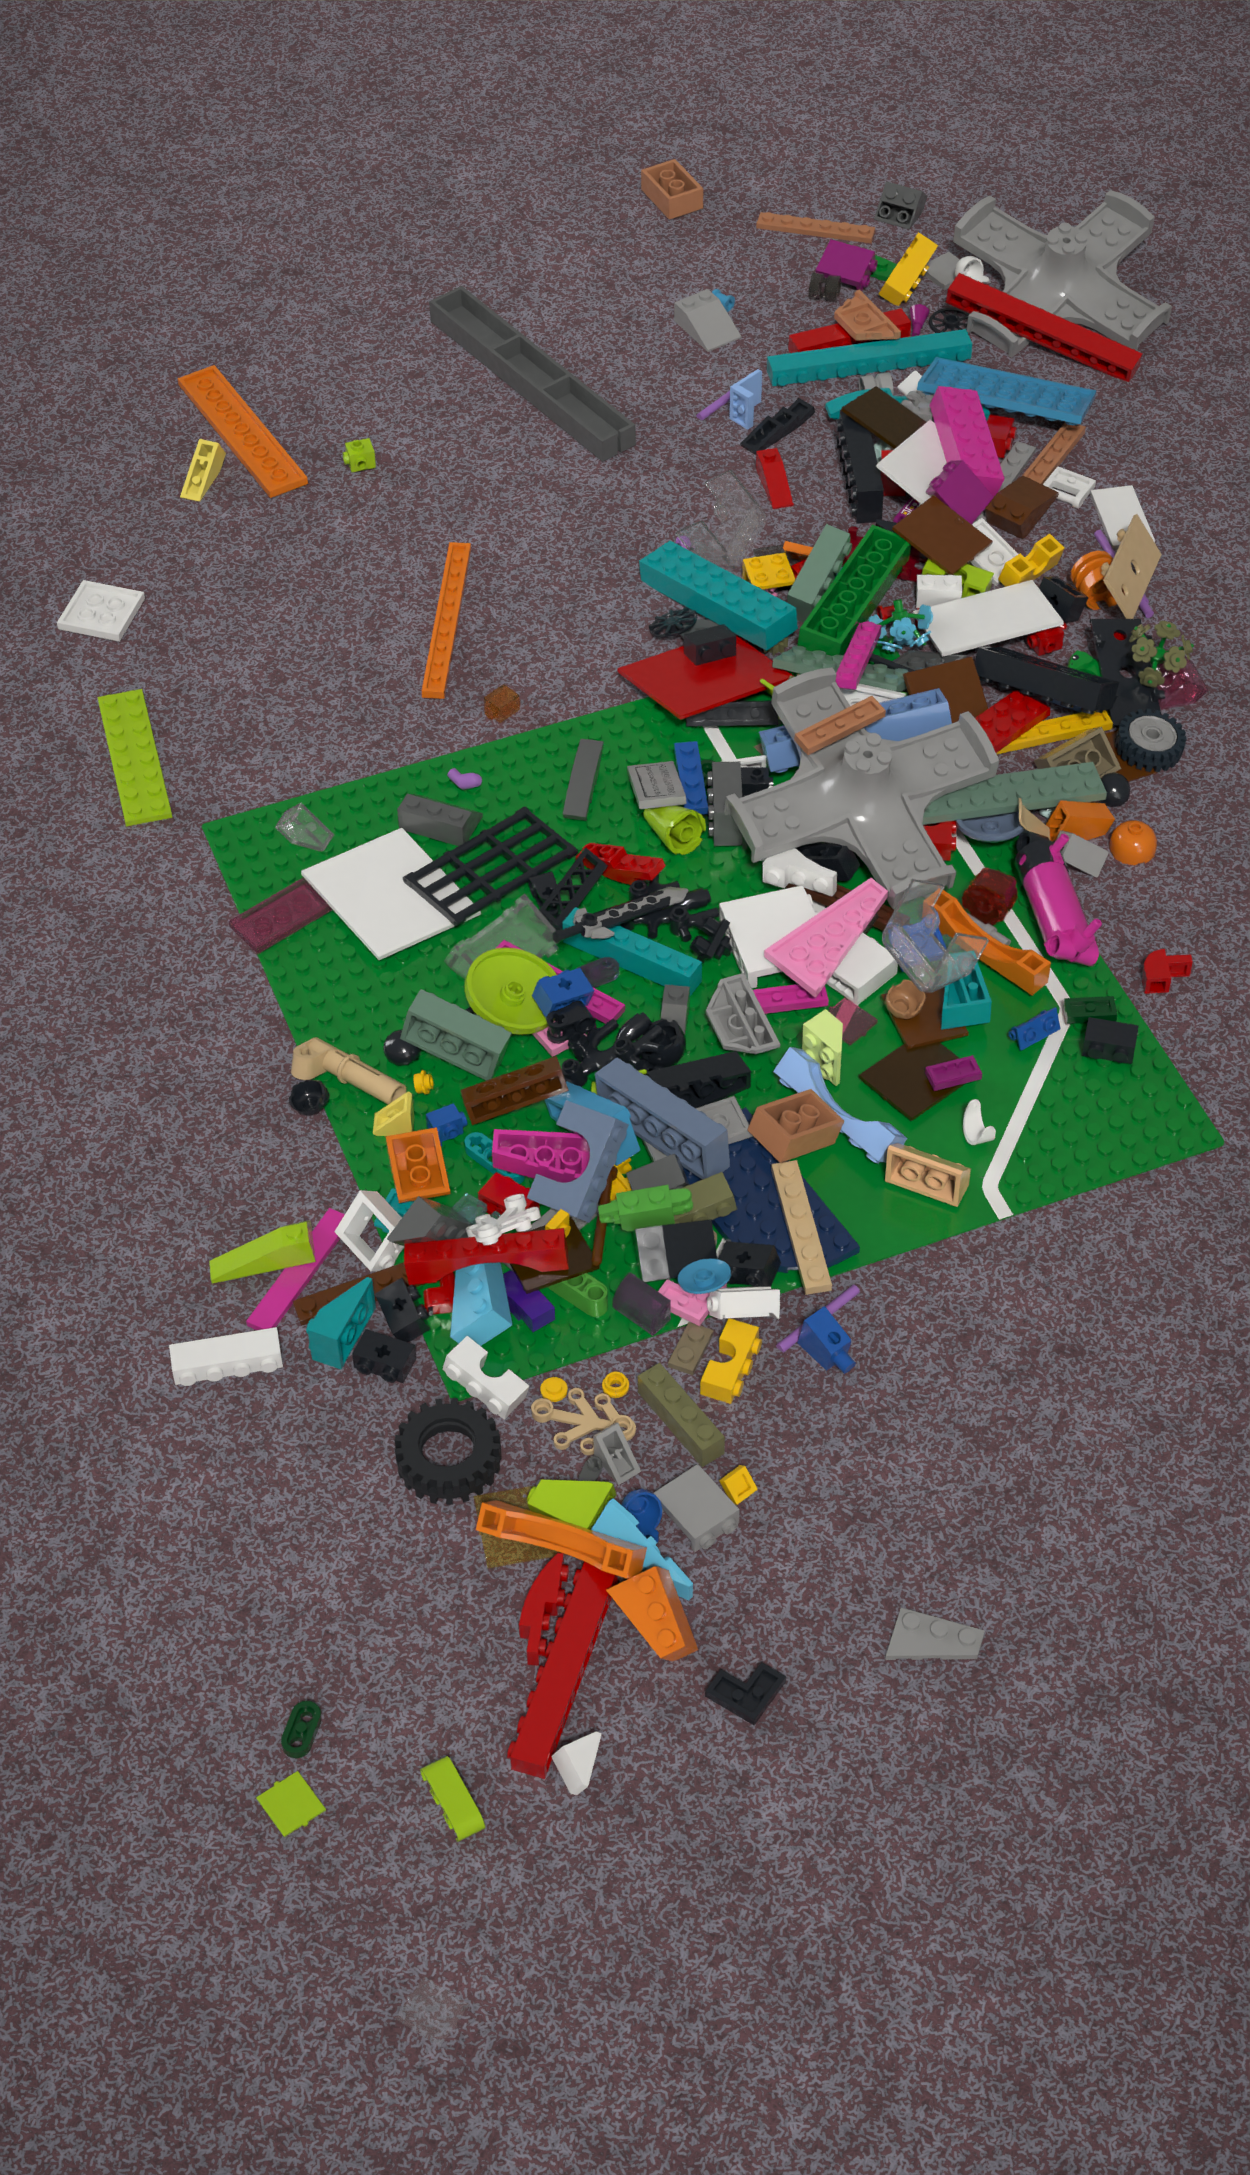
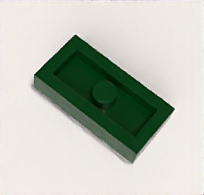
M1114 996L1064 998L1063 1006L1067 1024L1088 1023L1089 1017L1117 1021Z

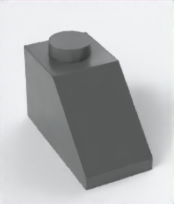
M665 985L661 1019H667L668 1022L675 1020L686 1035L690 1008V987Z

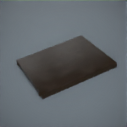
M569 1217L571 1229L566 1237L568 1270L541 1272L530 1267L509 1263L526 1294L599 1269L600 1265L595 1266L591 1262L592 1252L572 1217ZM545 1225L530 1231L545 1230Z

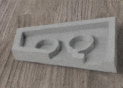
M901 1608L885 1660H923V1658H941L942 1660L977 1659L985 1630Z

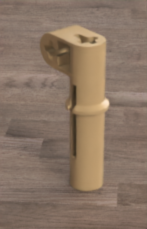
M317 1037L302 1043L293 1050L291 1074L295 1078L310 1080L328 1071L337 1076L339 1082L344 1084L348 1082L388 1105L406 1093V1086L360 1061L359 1056L355 1054L349 1055Z

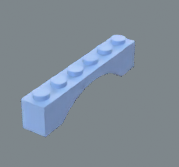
M789 1047L773 1071L780 1077L779 1081L784 1086L793 1088L798 1093L812 1089L844 1120L840 1132L846 1133L850 1137L848 1139L849 1142L854 1146L867 1151L866 1156L873 1162L878 1164L880 1162L886 1163L889 1145L896 1143L904 1145L908 1139L890 1123L880 1121L865 1122L844 1111L827 1090L820 1064L803 1049Z

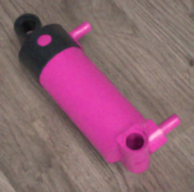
M1027 830L1023 831L1019 835L1016 844L1018 854L1015 857V867L1026 890L1048 955L1056 959L1093 966L1099 957V949L1094 933L1102 926V922L1095 918L1088 925L1061 851L1069 841L1068 835L1061 834L1053 842L1047 836Z

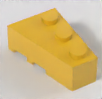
M918 232L878 295L896 306H899L902 301L907 302L913 293L910 289L915 290L921 281L918 278L919 275L923 277L930 266L927 263L938 245Z

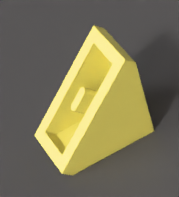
M406 1092L375 1113L374 1135L390 1136L413 1132L414 1107L412 1093Z

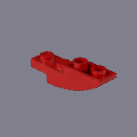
M588 843L582 849L583 851L587 848L608 865L602 873L603 876L629 885L636 880L652 881L666 866L662 858L627 854L623 846ZM584 857L583 865L592 869L595 865Z
M557 1553L542 1569L532 1584L522 1608L519 1621V1635L522 1639H528V1665L539 1666L540 1656L545 1657L547 1639H543L544 1631L550 1630L551 1616H558L559 1607H564L566 1590L561 1589L562 1582H568L569 1565H564V1553Z

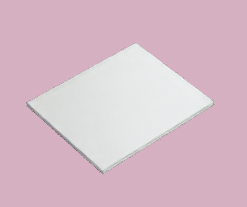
M403 828L301 871V875L378 960L454 927L445 916L404 883L403 877L419 870L433 860ZM439 868L417 882L425 888L446 876V874ZM453 882L432 895L440 901L459 890V888ZM466 896L448 908L456 914L473 904V902ZM481 911L468 917L466 921L481 915Z

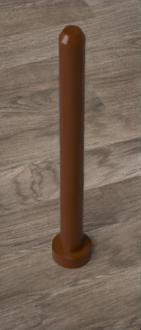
M615 1166L611 1168L606 1188L602 1191L599 1199V1206L610 1203L612 1181L617 1178L618 1169ZM599 1213L597 1214L591 1259L595 1266H599L602 1263L607 1223L600 1222Z

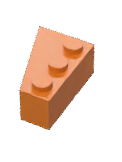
M654 1566L606 1590L661 1659L675 1661L698 1650L669 1570Z

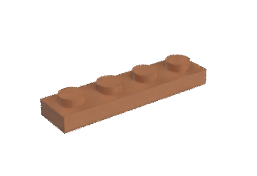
M870 696L796 733L794 741L807 755H810L885 717L886 710L873 696Z

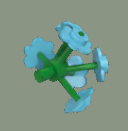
M897 599L893 601L895 611L892 612L891 617L882 620L875 614L868 619L869 622L881 625L879 639L887 635L886 625L893 621V626L890 628L889 641L877 642L883 645L882 649L889 653L895 652V649H902L901 646L910 645V648L914 645H917L918 648L922 645L925 646L929 640L927 636L931 631L921 636L910 618L919 620V629H928L929 624L933 620V613L931 607L924 604L920 606L918 614L908 613L907 609L903 608L902 599Z

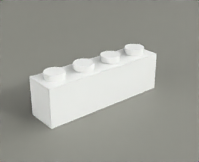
M277 1327L169 1345L175 1385L190 1386L196 1381H219L223 1377L233 1375L244 1377L251 1372L263 1371L268 1373L283 1367Z

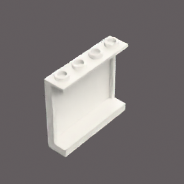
M803 885L719 903V921L726 919L730 922L725 935L730 937L729 944L733 948L732 952L741 974H745L751 988L757 987V977L782 972L764 957V950L818 914V911L813 910L812 897L810 894H806Z

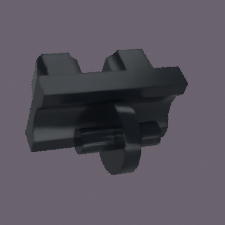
M707 917L703 920L700 930L709 935L707 940L698 935L690 945V948L698 954L697 960L702 961V964L706 959H711L713 955L716 959H720L722 955L728 956L731 954L733 948L729 944L730 937L724 936L730 925V922L726 919L719 922L711 917Z

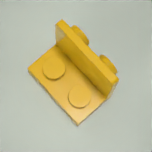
M786 553L743 559L742 578L762 590L793 585L796 580Z

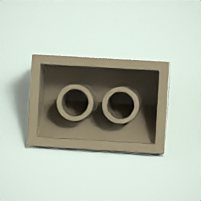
M1102 727L1088 729L1034 760L1038 769L1093 762L1100 778L1105 774L1121 769Z

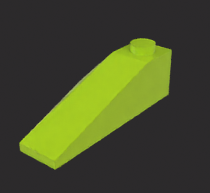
M311 1221L284 1225L210 1260L211 1282L218 1283L316 1262Z

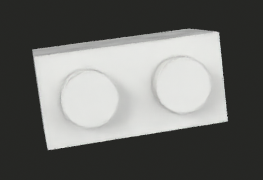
M917 575L916 608H920L922 604L934 606L961 599L962 576Z

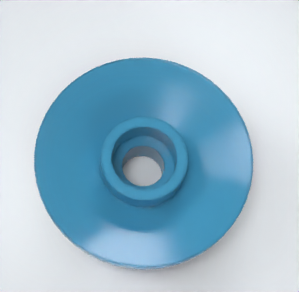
M702 1259L685 1266L678 1275V1283L681 1289L688 1293H709L720 1289L729 1281L731 1270L729 1265L722 1260Z

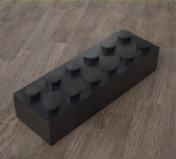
M840 410L839 419H836V431L839 432V436H835V447L838 449L839 462H843L841 463V474L844 476V488L849 489L847 490V501L852 503L850 504V515L855 517L856 524L876 522V519L882 520L884 488L880 471L876 467L878 462L871 432Z
M1001 646L978 647L974 663L979 680L988 683H992V681L1000 682V687L1007 689L1016 687L1020 689V693L1026 695L1039 694L1040 699L1045 701H1053L1055 699L1061 701L1060 705L1073 708L1078 706L1081 707V712L1094 714V712L1103 713V710L1112 709L1119 685L1117 681Z

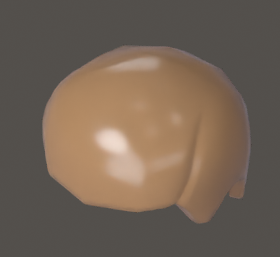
M903 980L899 985H893L889 989L885 1003L887 1009L896 1018L910 1019L920 1013L926 995L924 989L917 982Z

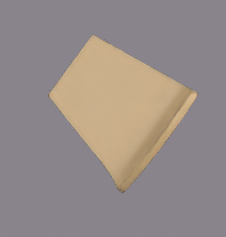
M1018 798L1020 825L1027 831L1047 836L1050 840V828L1022 805L1021 798Z

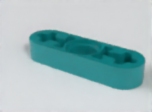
M479 1132L466 1136L464 1141L465 1152L469 1157L492 1174L497 1172L503 1176H508L518 1184L524 1181L525 1176L509 1174V1171L493 1167V1162L488 1160L492 1156L493 1141Z

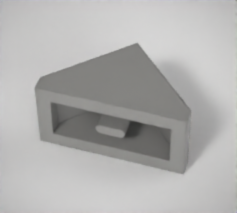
M614 1423L593 1436L594 1456L601 1459L602 1466L618 1485L641 1472L619 1423Z

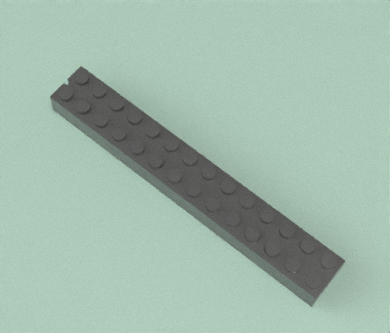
M463 286L429 301L430 320L433 324L602 462L617 455L618 450L623 452L636 445V425Z

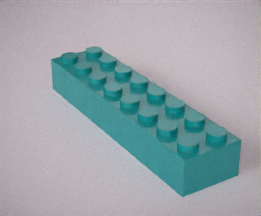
M668 541L639 560L641 581L689 609L695 610L719 625L725 624L733 633L766 651L798 629L796 607L672 541Z

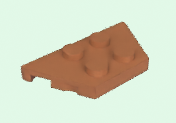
M860 289L855 292V296L852 299H847L844 305L834 312V319L855 340L899 339L901 336V331Z

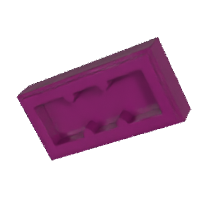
M973 1055L925 1068V1074L934 1091L982 1079V1072Z

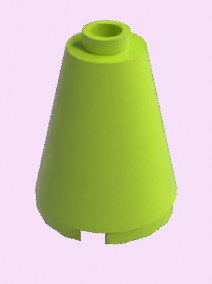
M677 805L647 808L644 810L645 820L672 853L686 855L695 850L701 843L702 838L700 836L702 830H706V823L699 812Z

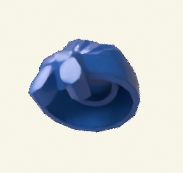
M638 1489L629 1492L623 1498L621 1505L639 1521L636 1527L646 1539L652 1536L658 1543L659 1532L655 1529L662 1518L661 1501L649 1490Z

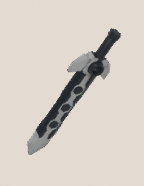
M666 887L593 914L587 913L586 908L579 909L574 915V925L554 931L552 933L553 940L559 943L578 934L587 938L612 937L615 933L608 928L682 902L689 890L686 888Z

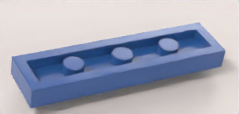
M698 742L674 743L678 776L686 795V804L683 807L695 810L701 815L708 814V803Z

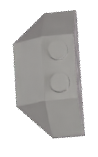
M742 973L720 979L718 988L706 1009V1015L723 1049L758 1054L779 1048L780 1042L745 974Z

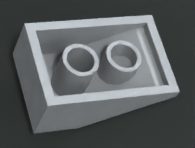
M709 289L674 303V321L707 352L742 338L719 298Z

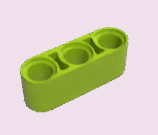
M448 1756L420 1769L423 1780H427L431 1790L429 1791L437 1805L440 1804L444 1814L442 1815L450 1829H454L457 1835V1842L485 1829L483 1818Z

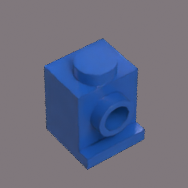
M454 1103L426 1114L427 1129L437 1127L441 1146L443 1141L463 1134V1127L467 1126V1119L462 1111L459 1112Z

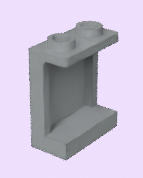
M698 1464L654 1492L661 1501L662 1513L665 1511L690 1539L691 1549L694 1552L701 1548L708 1549L715 1543L717 1537L723 1533H732L738 1526L740 1509Z

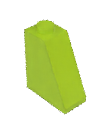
M540 1480L538 1486H534L530 1490L527 1504L532 1512L591 1530L608 1502L615 1498L617 1494L614 1485L610 1482Z

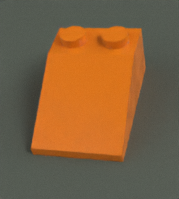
M437 1127L386 1136L388 1157L399 1203L414 1201L418 1196L431 1198L451 1194Z

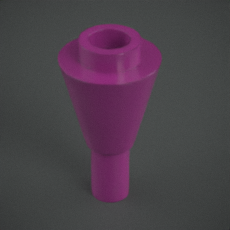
M922 304L913 305L909 310L913 327L912 336L920 335L921 328L930 313L929 309Z

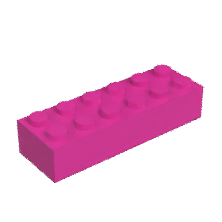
M938 386L929 406L946 462L963 460L994 497L1005 478L978 392L971 389Z

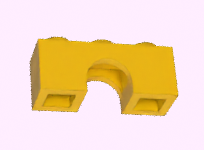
M1048 534L1034 544L1033 549L1026 557L1020 553L1006 562L998 580L1005 587L1035 580L1058 564L1065 547L1051 534Z
M728 1318L719 1338V1353L726 1354L733 1359L725 1363L709 1361L700 1381V1395L729 1404L732 1403L734 1396L739 1397L741 1395L744 1381L741 1380L744 1375L748 1376L753 1365L752 1355H758L762 1345V1339H759V1327Z

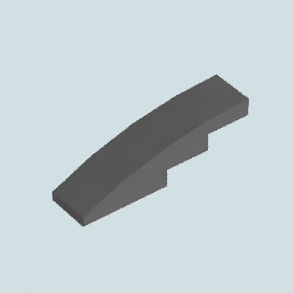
M580 739L567 790L563 818L587 821L594 786L597 784L604 741Z

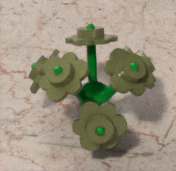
M1163 620L1154 626V629L1157 631L1156 634L1161 637L1159 646L1154 647L1155 642L1152 639L1148 640L1144 635L1151 628L1149 624L1146 626L1141 624L1131 631L1130 642L1139 638L1137 644L1132 646V651L1134 652L1133 659L1136 662L1143 660V662L1148 663L1150 661L1152 664V668L1147 667L1144 671L1139 672L1138 675L1140 683L1145 686L1157 687V685L1164 683L1165 679L1161 676L1162 673L1156 670L1157 665L1162 664L1164 661L1163 666L1166 670H1172V672L1177 673L1180 668H1184L1187 664L1184 658L1185 653L1188 660L1191 658L1190 653H1193L1194 645L1191 644L1190 639H1185L1184 634L1181 635L1183 646H1172L1168 651H1165L1163 646L1166 639L1173 640L1174 637H1179L1180 631L1176 629L1177 626Z

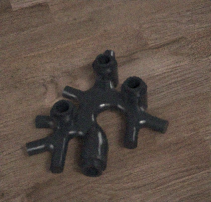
M658 874L652 881L649 880V885L642 880L634 881L629 887V898L631 901L666 887L680 888L678 881L660 884ZM698 888L688 891L682 902L673 904L666 909L639 916L618 926L631 931L634 929L635 924H646L648 926V937L654 939L658 936L659 925L668 923L670 924V931L675 935H680L682 940L687 942L692 938L689 932L690 927L700 929L704 919L707 917H719V911L716 907L695 914L688 913L690 910L699 909L711 903L708 889Z
M644 1012L641 1014L637 1013L620 1028L613 1046L603 1051L598 1050V1045L619 1026L615 1019L612 1018L601 1028H597L595 1023L587 1036L580 1032L573 1033L568 1039V1046L577 1060L567 1059L563 1062L561 1070L565 1081L582 1087L586 1084L589 1074L599 1071L617 1057L625 1063L631 1064L637 1070L641 1069L644 1063L640 1059L639 1054L643 1052L663 1053V1044L653 1042L663 1033L662 1028L656 1025L639 1040L632 1042L650 1029L649 1026L652 1024Z

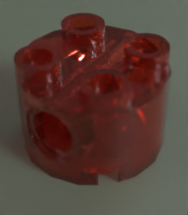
M983 868L964 891L962 906L965 910L968 909L970 915L981 922L996 925L997 922H1002L1016 903L1018 898L1016 879L998 870Z

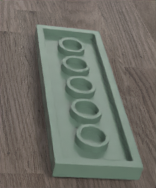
M793 646L792 649L782 652L781 655L773 658V667L800 674L832 667L837 672L844 656L826 655L824 651L816 650L812 652L806 650L803 646ZM867 664L859 684L901 692L907 688L903 674L907 673L908 670L901 668L889 669L884 664Z

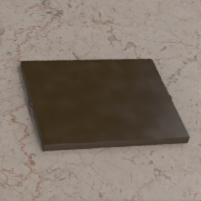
M877 386L858 396L841 409L842 412L894 449L926 423L925 420Z
M940 1042L907 1049L905 1044H903L859 1074V1079L911 1121L964 1085L960 1084L936 1091L933 1090L925 1074V1068L960 1059Z

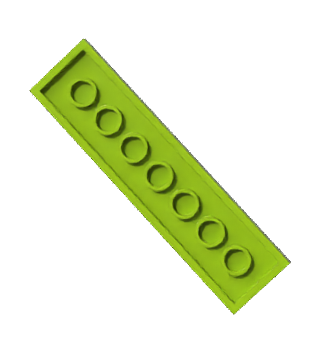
M142 689L97 697L126 827L172 818Z

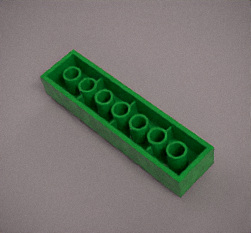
M872 525L800 627L797 646H803L806 650L812 652L816 650L824 651L826 655L844 656L859 623L867 622L901 572L902 566H905L909 560L911 544L894 532Z

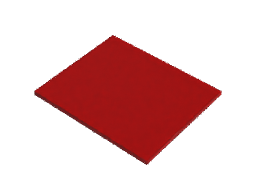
M737 635L736 656L696 666L684 654V646L617 668L619 674L680 720L768 689L760 682V679H764L773 686H777L787 681L790 675L793 676L786 670L774 668L771 659Z

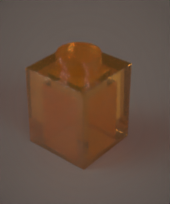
M505 684L484 697V712L489 719H495L499 723L520 710L519 694Z

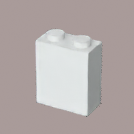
M862 932L826 984L856 1005H859L897 974L898 957L892 951L877 943L875 939L868 937Z

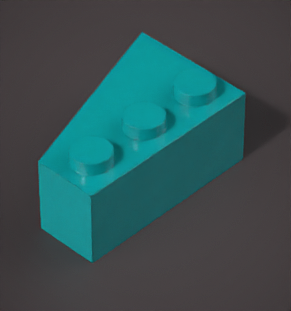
M974 950L949 952L941 1030L989 1023L992 1001Z

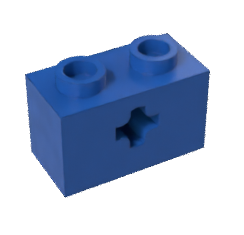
M581 968L571 971L565 970L552 977L545 976L537 982L532 997L544 1016L547 1017L550 1012L563 1008L574 1001H582L587 1006L595 990Z

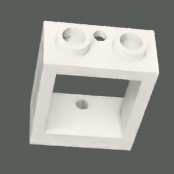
M360 1190L334 1232L370 1271L377 1272L394 1266L395 1260L404 1248V1246L392 1243L387 1239L402 1217L377 1191ZM373 1214L389 1230L376 1253L360 1237Z

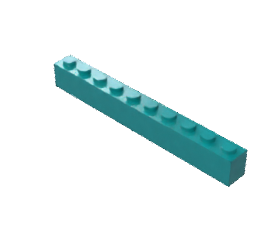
M963 329L767 356V373L772 386H785L793 383H806L808 381L837 377L844 378L851 375H865L867 373L885 372L894 369L923 367L930 365L936 357L953 361H965L966 359H971L972 341L967 330Z

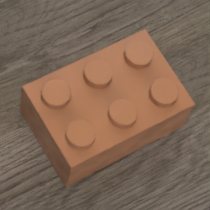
M676 159L641 170V190L669 220L703 209V188Z
M812 1089L757 1107L747 1130L774 1158L782 1163L834 1144L844 1120Z

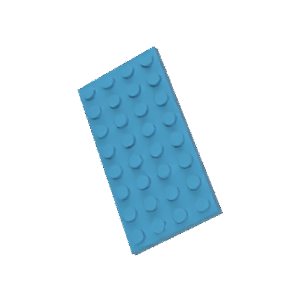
M939 357L933 360L918 381L917 390L922 391L926 395L935 394L938 386L975 390L978 392L981 404L985 407L1004 408L1007 412H1024L1026 416L1035 417L1036 415L1043 416L1049 421L1062 420L1068 425H1081L1096 396V390Z

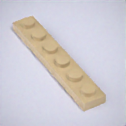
M795 1160L771 1164L773 1179L805 1295L832 1291L831 1279L798 1162Z

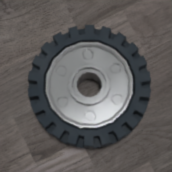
M1139 709L1136 713L1134 711L1130 712L1121 721L1115 739V747L1118 754H1122L1121 758L1124 761L1129 759L1128 764L1131 766L1137 764L1136 768L1139 770L1142 767H1146L1147 772H1151L1152 768H1154L1155 772H1160L1161 768L1166 771L1169 767L1173 768L1180 761L1186 744V732L1182 729L1180 723L1176 724L1177 720L1174 717L1168 719L1169 714L1167 713L1160 715L1159 710H1155L1152 713L1151 709H1146L1145 712Z

